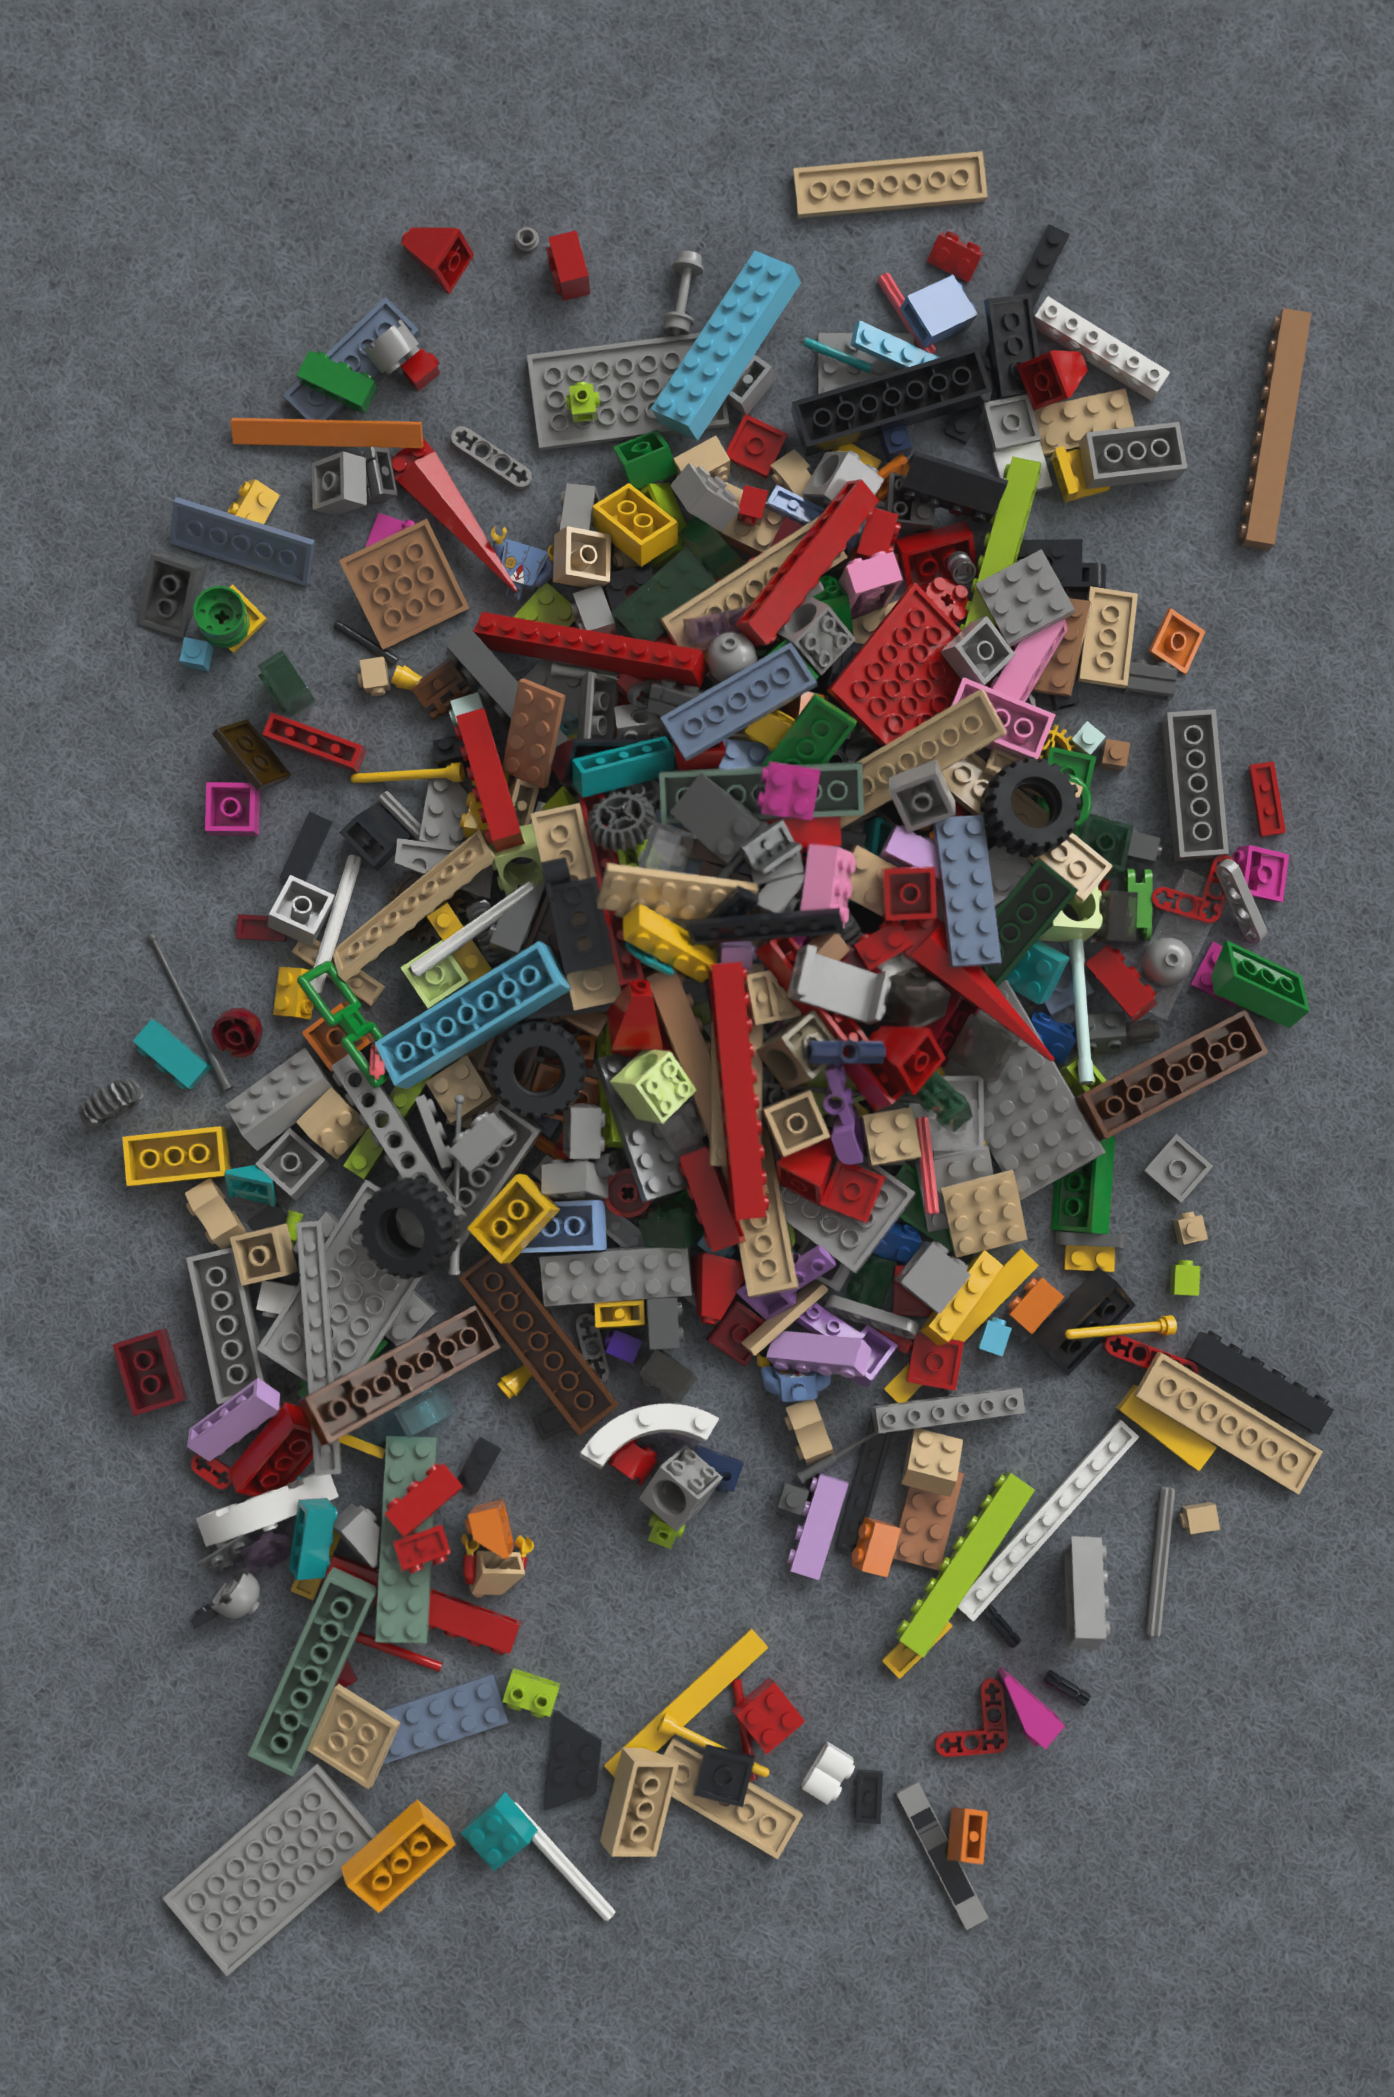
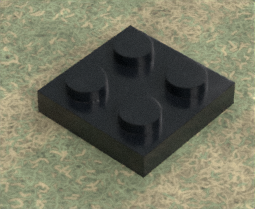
M706 1744L694 1789V1796L743 1807L755 1756Z

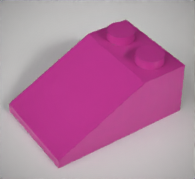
M1000 1667L998 1669L999 1675L1017 1718L1024 1728L1021 1732L1035 1747H1038L1040 1744L1044 1749H1047L1065 1725L1053 1711Z

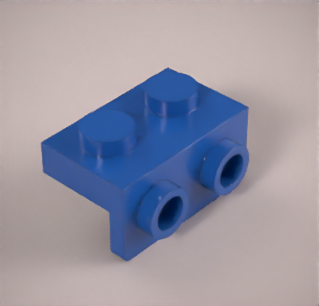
M1033 1011L1030 1020L1046 1049L1054 1057L1055 1061L1064 1064L1076 1042V1030L1068 1023H1059L1053 1020L1046 1013Z
M895 1222L872 1254L906 1265L921 1244L920 1231L910 1224L904 1225Z

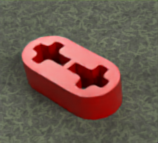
M199 1454L193 1456L191 1460L192 1470L214 1487L225 1489L233 1484L229 1472L231 1468L216 1457L210 1462L207 1460V1465L212 1467V1469L209 1470L207 1467L200 1469L198 1467L200 1463L197 1459H203V1457ZM216 1470L219 1473L227 1472L226 1478L229 1481L219 1483L220 1477L214 1471Z

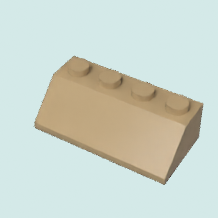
M622 1748L600 1838V1843L611 1857L657 1856L679 1765L677 1760L645 1748Z

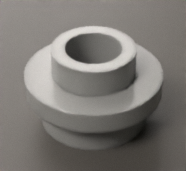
M525 227L517 232L515 242L521 251L531 252L537 248L539 236L534 229ZM529 237L532 240L530 243H524L523 239Z

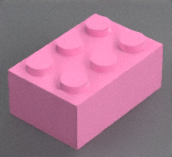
M809 844L800 911L839 907L843 929L845 928V923L849 920L848 898L851 897L853 891L852 883H850L851 875L856 868V860L853 853L840 847Z

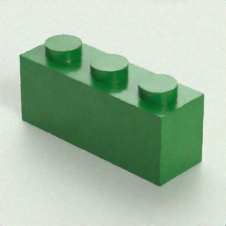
M309 350L296 375L300 384L365 414L377 391L374 378L365 372L359 374L353 371L344 362L336 363L330 360L331 358L323 352L318 351L315 353Z

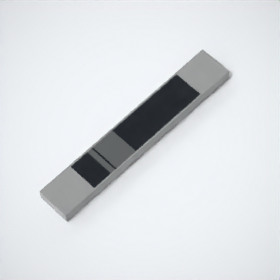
M918 1780L897 1791L896 1794L965 1929L968 1930L989 1919L959 1861L947 1860L949 1840Z

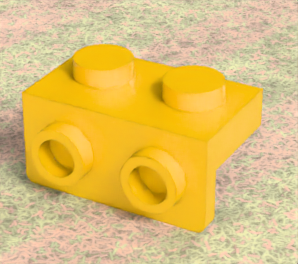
M256 479L249 480L248 482L245 481L238 491L240 497L236 503L233 502L230 505L227 513L264 524L280 495Z
M279 967L273 1015L311 1019L313 1004L297 982V978L308 972V969Z

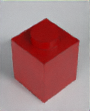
M423 348L400 365L403 375L417 391L421 390L440 374L438 369L439 361L431 352L427 354Z
M744 485L739 504L740 511L737 513V520L741 521V524L748 527L761 525L768 491Z

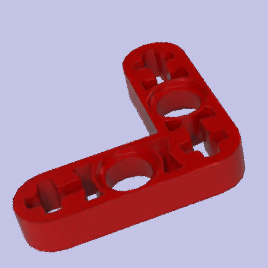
M1219 855L1212 860L1201 898L1167 887H1159L1152 892V906L1157 910L1203 924L1214 923L1221 915L1226 895L1223 888L1219 896H1214L1210 893V884L1218 883L1221 886L1219 879L1212 878V875L1217 876L1216 868L1218 866H1216V863L1218 864L1225 859H1233L1228 855ZM1162 892L1165 893L1164 897L1169 900L1177 896L1173 909L1170 908L1171 902L1165 901L1162 905L1159 904V899L1156 896H1159ZM1187 899L1191 902L1192 908L1189 912L1180 910V900ZM1211 901H1219L1218 904L1214 903L1211 908V912L1215 913V916H1211L1209 919L1206 918V913L1203 910L1209 907Z
M986 1678L980 1685L983 1729L940 1733L935 1739V1747L940 1755L953 1757L999 1753L1005 1750L1008 1737L1004 1691L997 1679ZM991 1683H993L995 1688H998V1691L994 1692V1700H1000V1704L989 1703L985 1705V1701L991 1702L990 1694L985 1692V1689H988ZM992 1708L998 1709L1001 1713L1000 1718L994 1722L987 1719V1712ZM985 1734V1740L993 1739L994 1734H998V1737L1003 1740L998 1742L997 1747H994L992 1742H986V1748H982L983 1741L981 1735ZM970 1735L978 1739V1744L973 1749H968L964 1745L965 1738ZM960 1736L959 1743L962 1750H957V1745H950L949 1750L945 1751L943 1746L939 1745L944 1743V1738H948L949 1742L953 1743L957 1742L956 1737Z

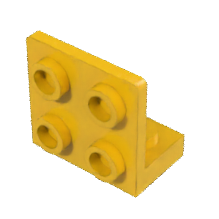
M1064 446L1055 448L1051 456V462L1064 503L1110 489V486L1086 489L1080 449L1066 452Z

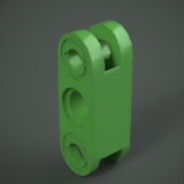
M1134 869L1125 870L1124 941L1131 940L1133 930L1142 931L1143 941L1149 942L1151 939L1153 883L1151 869L1142 870L1141 883H1135Z

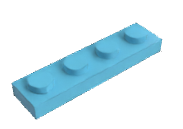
M858 321L854 324L850 346L897 368L904 369L939 358L867 323Z

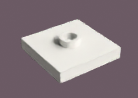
M1040 441L993 452L992 456L999 478L1005 479L1003 478L1005 466L1011 463L1012 456L1041 462L1042 471L1036 492L1052 487Z

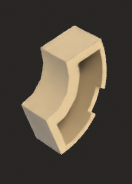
M793 449L770 465L774 472L772 478L776 485L809 500L802 495V492L812 477L807 470L810 466Z
M211 1178L185 1192L188 1203H186L187 1209L192 1216L197 1215L207 1230L205 1235L212 1245L216 1244L221 1250L231 1246L230 1237L247 1233L235 1211H231L223 1200L226 1198Z
M814 1399L804 1400L786 1407L788 1416H785L784 1419L788 1430H794L799 1445L795 1446L799 1460L805 1459L807 1466L830 1454L835 1455Z

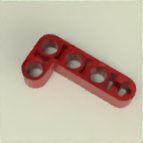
M1123 1335L1105 1336L1102 1340V1348L1106 1353L1148 1369L1157 1352H1161L1181 1365L1186 1364L1192 1372L1198 1373L1197 1367L1191 1361ZM1117 1339L1118 1344L1127 1347L1125 1351L1118 1348L1113 1349L1110 1341ZM1136 1347H1141L1143 1350V1356L1139 1360H1135L1132 1355Z

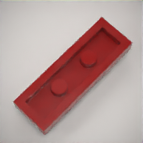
M1274 761L1249 765L1248 770L1259 836L1267 837L1286 833Z

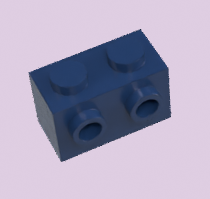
M696 1445L694 1452L723 1477L715 1490L725 1494L728 1493V1490L734 1492L744 1464L743 1461Z

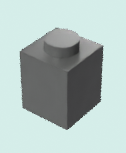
M1131 832L1127 836L1123 859L1152 865L1156 859H1160L1162 853V845H1159L1160 838Z
M784 1481L777 1507L802 1515L809 1493L808 1488Z

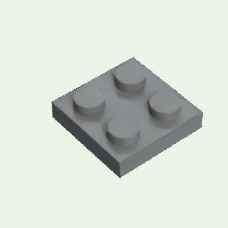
M1027 394L985 402L981 406L993 452L1041 440L1033 408Z
M1174 1134L1143 1169V1172L1176 1201L1182 1203L1211 1170L1213 1165L1181 1137Z

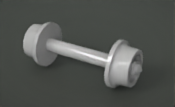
M680 251L677 259L672 264V268L676 272L681 273L682 277L675 312L663 314V320L665 321V331L674 336L689 334L690 327L694 325V319L685 314L691 275H701L704 267L701 265L702 256L693 251Z

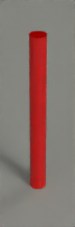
M361 1632L357 1636L356 1642L440 1672L443 1664L440 1661L388 1642H375L376 1638Z
M741 1678L734 1679L731 1682L735 1706L744 1699ZM738 1720L743 1753L754 1755L751 1735ZM752 1772L750 1781L757 1780V1774Z

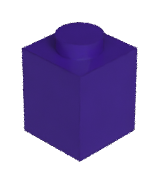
M615 1329L614 1333H608L604 1346L608 1347L606 1353L633 1364L643 1340Z

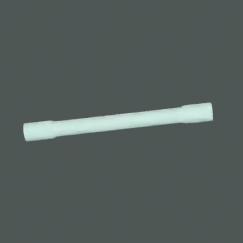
M1073 939L1068 943L1074 992L1079 1058L1078 1075L1079 1084L1089 1085L1094 1083V1074L1090 1051L1084 973V944L1082 939Z

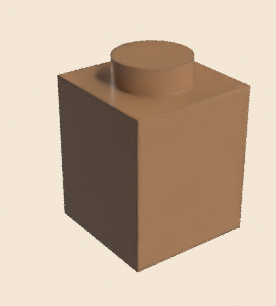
M1106 739L1101 745L1098 768L1122 772L1127 767L1130 743Z
M839 934L816 935L808 943L817 947L816 954L840 961L850 950Z

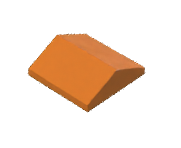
M1168 608L1148 652L1157 662L1170 663L1172 668H1177L1178 672L1186 675L1206 631L1173 609Z

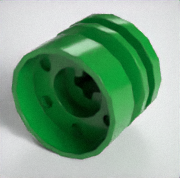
M212 586L204 590L196 598L193 607L194 618L203 638L207 642L219 648H231L244 640L250 628V620L245 604L237 592L225 586ZM223 618H227V620H224L223 624H220V622L223 621Z

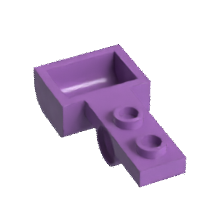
M829 1063L825 1068L829 1086L825 1091L823 1106L828 1113L835 1115L831 1139L837 1157L842 1163L848 1165L863 1162L865 1142L856 1106L853 1107L852 1105L854 1102L851 1088L846 1087L844 1067L836 1063ZM831 1097H838L841 1100L835 1101Z
M820 1244L802 1256L798 1253L793 1254L799 1288L749 1298L744 1279L737 1294L766 1320L784 1312L796 1304L797 1290L836 1266V1260Z
M816 1302L795 1320L814 1334L862 1338L872 1349L864 1377L854 1376V1378L850 1379L864 1387L870 1386L898 1346L868 1324L861 1333Z

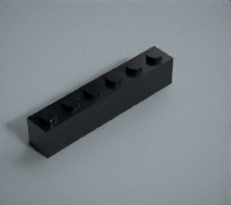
M1209 1330L1207 1334L1204 1332L1198 1334L1186 1358L1312 1433L1320 1435L1334 1411L1333 1408L1328 1406L1329 1401L1318 1394H1315L1314 1397L1306 1393L1308 1388L1296 1381L1292 1385L1284 1380L1286 1375L1276 1369H1272L1270 1372L1263 1367L1265 1364L1263 1361L1254 1356H1251L1250 1359L1242 1355L1243 1350L1232 1343L1229 1346L1220 1342L1222 1337Z

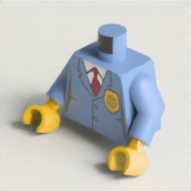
M496 526L493 527L491 531V537L494 539L492 548L517 588V593H515L508 587L506 593L508 599L519 601L522 590L534 592L536 588H541L553 578L554 544L549 546L547 551L509 539H506L504 542L502 540L507 534V529L504 527L503 535L499 536L495 532Z
M759 1353L757 1354L756 1363L759 1367H762L761 1374L765 1389L777 1395L782 1402L817 1399L819 1391L824 1390L830 1384L831 1376L822 1375L814 1371L801 1373L795 1369L781 1371L774 1366L771 1367V1361L767 1357H763Z

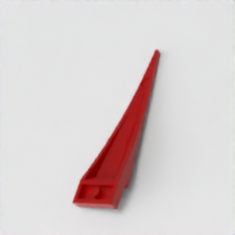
M423 438L422 448H403L392 456L391 463L394 478L398 485L457 537L513 592L517 593L515 584L437 454Z
M938 918L911 919L905 922L902 927L914 945L902 953L906 959L988 1014L1048 1061H1055L1054 1057L980 966L950 968L944 921L941 922Z

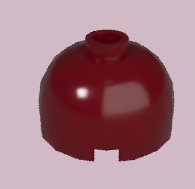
M231 1008L219 1016L214 1023L211 1034L213 1041L223 1052L226 1049L232 1053L231 1056L247 1057L252 1055L260 1045L263 1028L260 1019L252 1011L245 1008Z

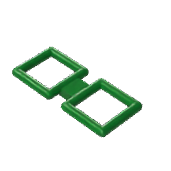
M325 961L297 978L298 984L327 1025L332 1027L339 1023L346 1032L347 1036L342 1038L341 1045L371 1087L377 1088L388 1081L391 1077L387 1069L384 1075H380L378 1080L374 1078V1075H370L369 1065L353 1044L368 1033H370L375 1042L384 1036L374 1022H366L358 1010L361 1009V1003L346 982L338 976L337 969L332 962ZM324 973L329 975L349 1004L335 1014L330 1012L310 984V981Z

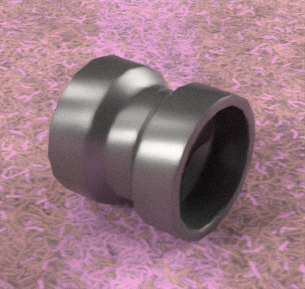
M957 551L948 557L946 562L947 569L957 583L966 584L973 580L976 575V568L967 553Z

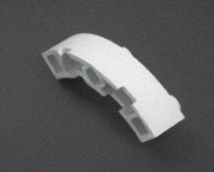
M655 1404L640 1407L626 1412L607 1423L590 1439L579 1457L602 1469L607 1460L628 1442L646 1435L664 1432L684 1435L704 1444L719 1418L706 1411L678 1404Z
M315 1473L288 1483L287 1486L265 1492L239 1504L235 1503L196 1518L206 1547L216 1544L217 1548L231 1542L230 1539L260 1528H263L265 1532L278 1527L277 1522L297 1514L299 1499L328 1498L330 1501L339 1496L331 1475L315 1476Z

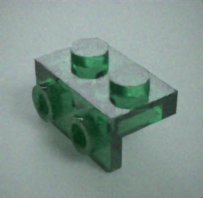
M870 1255L857 1274L853 1272L847 1287L846 1298L882 1309L896 1262Z

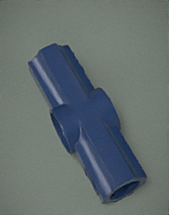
M808 1041L805 1048L808 1063H836L841 1065L882 1064L886 1056L883 1041ZM844 1046L847 1047L849 1051V1056L847 1059L842 1054V1049Z

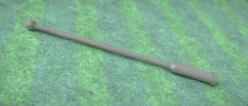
M461 1094L456 1095L454 1098L455 1103H457L456 1137L461 1133V1109L464 1102V1097ZM455 1157L454 1197L459 1203L460 1162ZM460 1238L455 1240L458 1242V1246L452 1252V1256L449 1259V1275H460Z

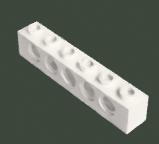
M1048 296L1034 317L1036 330L1070 351L1082 352L1086 361L1153 401L1170 373Z

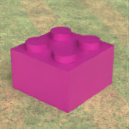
M206 782L205 831L211 836H259L261 790L257 791L251 783Z

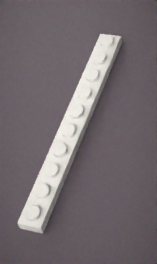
M1119 1419L980 1573L958 1608L974 1622L1139 1436Z

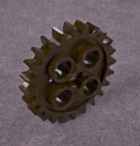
M404 871V880L396 878L399 886L390 887L395 892V895H389L387 898L393 901L423 875L416 872L409 875ZM456 890L451 898L445 900L457 917L459 914H466V911L460 908L461 905L467 904L466 900L459 898L465 894L463 890ZM425 916L423 925L415 926L412 930L406 931L403 934L405 935L409 932L408 940L410 941L417 936L419 944L422 943L424 938H426L429 945L432 943L433 937L438 942L441 941L440 935L427 916Z

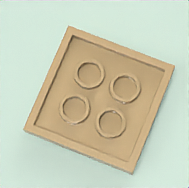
M1013 1170L940 1188L953 1252L956 1258L1027 1240Z
M338 1684L333 1689L307 1751L369 1789L373 1786L401 1722Z

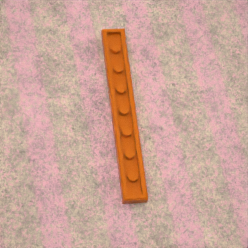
M232 418L230 420L233 444L387 448L423 447L422 422Z

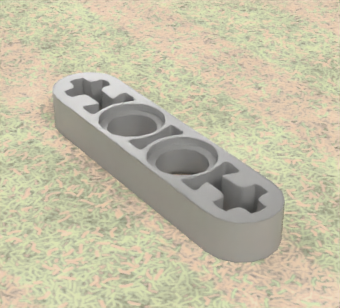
M460 426L453 430L451 439L456 449L516 489L525 490L531 486L533 478L531 471L526 466L467 427ZM467 434V440L473 444L470 451L468 450L470 448L468 443L465 441L458 443V435L463 436ZM478 447H487L489 449L488 455L484 458L478 457L475 454ZM498 460H506L509 463L508 468L504 471L497 470L495 464ZM513 466H516L514 468V471L518 475H523V473L526 474V482H517V476L511 473Z
M1225 859L1216 868V875L1242 934L1249 942L1258 944L1267 935V928L1240 867L1233 860Z
M835 1295L828 1296L824 1309L837 1317L862 1325L868 1324L872 1328L907 1339H914L919 1328V1324L912 1319Z

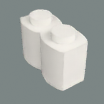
M826 1742L801 1783L802 1789L827 1805L831 1800L835 1801L842 1790V1787H840L841 1782L844 1778L849 1779L854 1771L855 1766L852 1765L854 1762L853 1757L831 1743Z

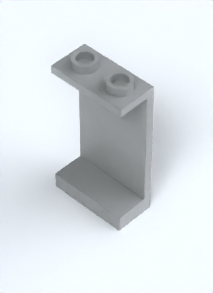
M809 944L798 949L788 998L863 1023L872 1024L880 1021L885 1013L884 1000L891 986L889 981L891 972L884 971L875 974L816 954L817 947Z

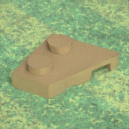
M770 970L747 975V982L744 983L746 992L749 994V1008L753 1025L802 1016L800 1010L796 1009L787 997L786 991L778 985L777 979Z

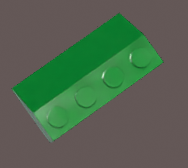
M1228 940L1224 942L1211 974L1215 994L1288 1028H1291L1310 1012L1301 975Z
M1115 1136L1100 1141L1106 1153L1054 1182L1051 1230L1109 1234Z

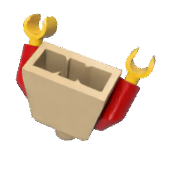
M463 1534L461 1542L466 1548V1553L463 1555V1575L466 1584L470 1586L471 1593L477 1598H482L484 1595H501L515 1583L519 1582L525 1575L528 1559L526 1554L530 1553L534 1548L532 1540L529 1537H526L525 1540L519 1535L515 1539V1545L520 1551L512 1552L509 1558L504 1559L492 1551H478L475 1554L474 1551L478 1549L480 1543L474 1539L468 1542V1537L466 1534Z

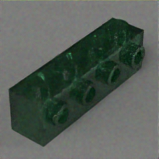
M936 1070L915 1094L919 1098V1103L926 1111L932 1110L936 1114L935 1118L938 1123L944 1128L948 1126L953 1132L973 1117L970 1103Z

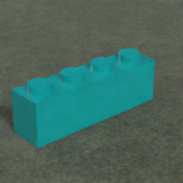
M666 736L572 759L573 784L583 798L657 779L661 771L675 770L674 748Z

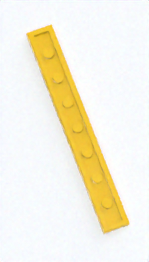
M1020 1248L1003 1265L951 1339L965 1342L1039 1265ZM909 1362L883 1388L897 1403L906 1402L922 1386L921 1384L906 1382Z
M751 1628L622 1748H645L657 1752L675 1735L668 1734L666 1736L657 1731L665 1713L674 1716L678 1724L684 1727L765 1652L768 1646ZM622 1748L604 1764L605 1768L614 1778Z

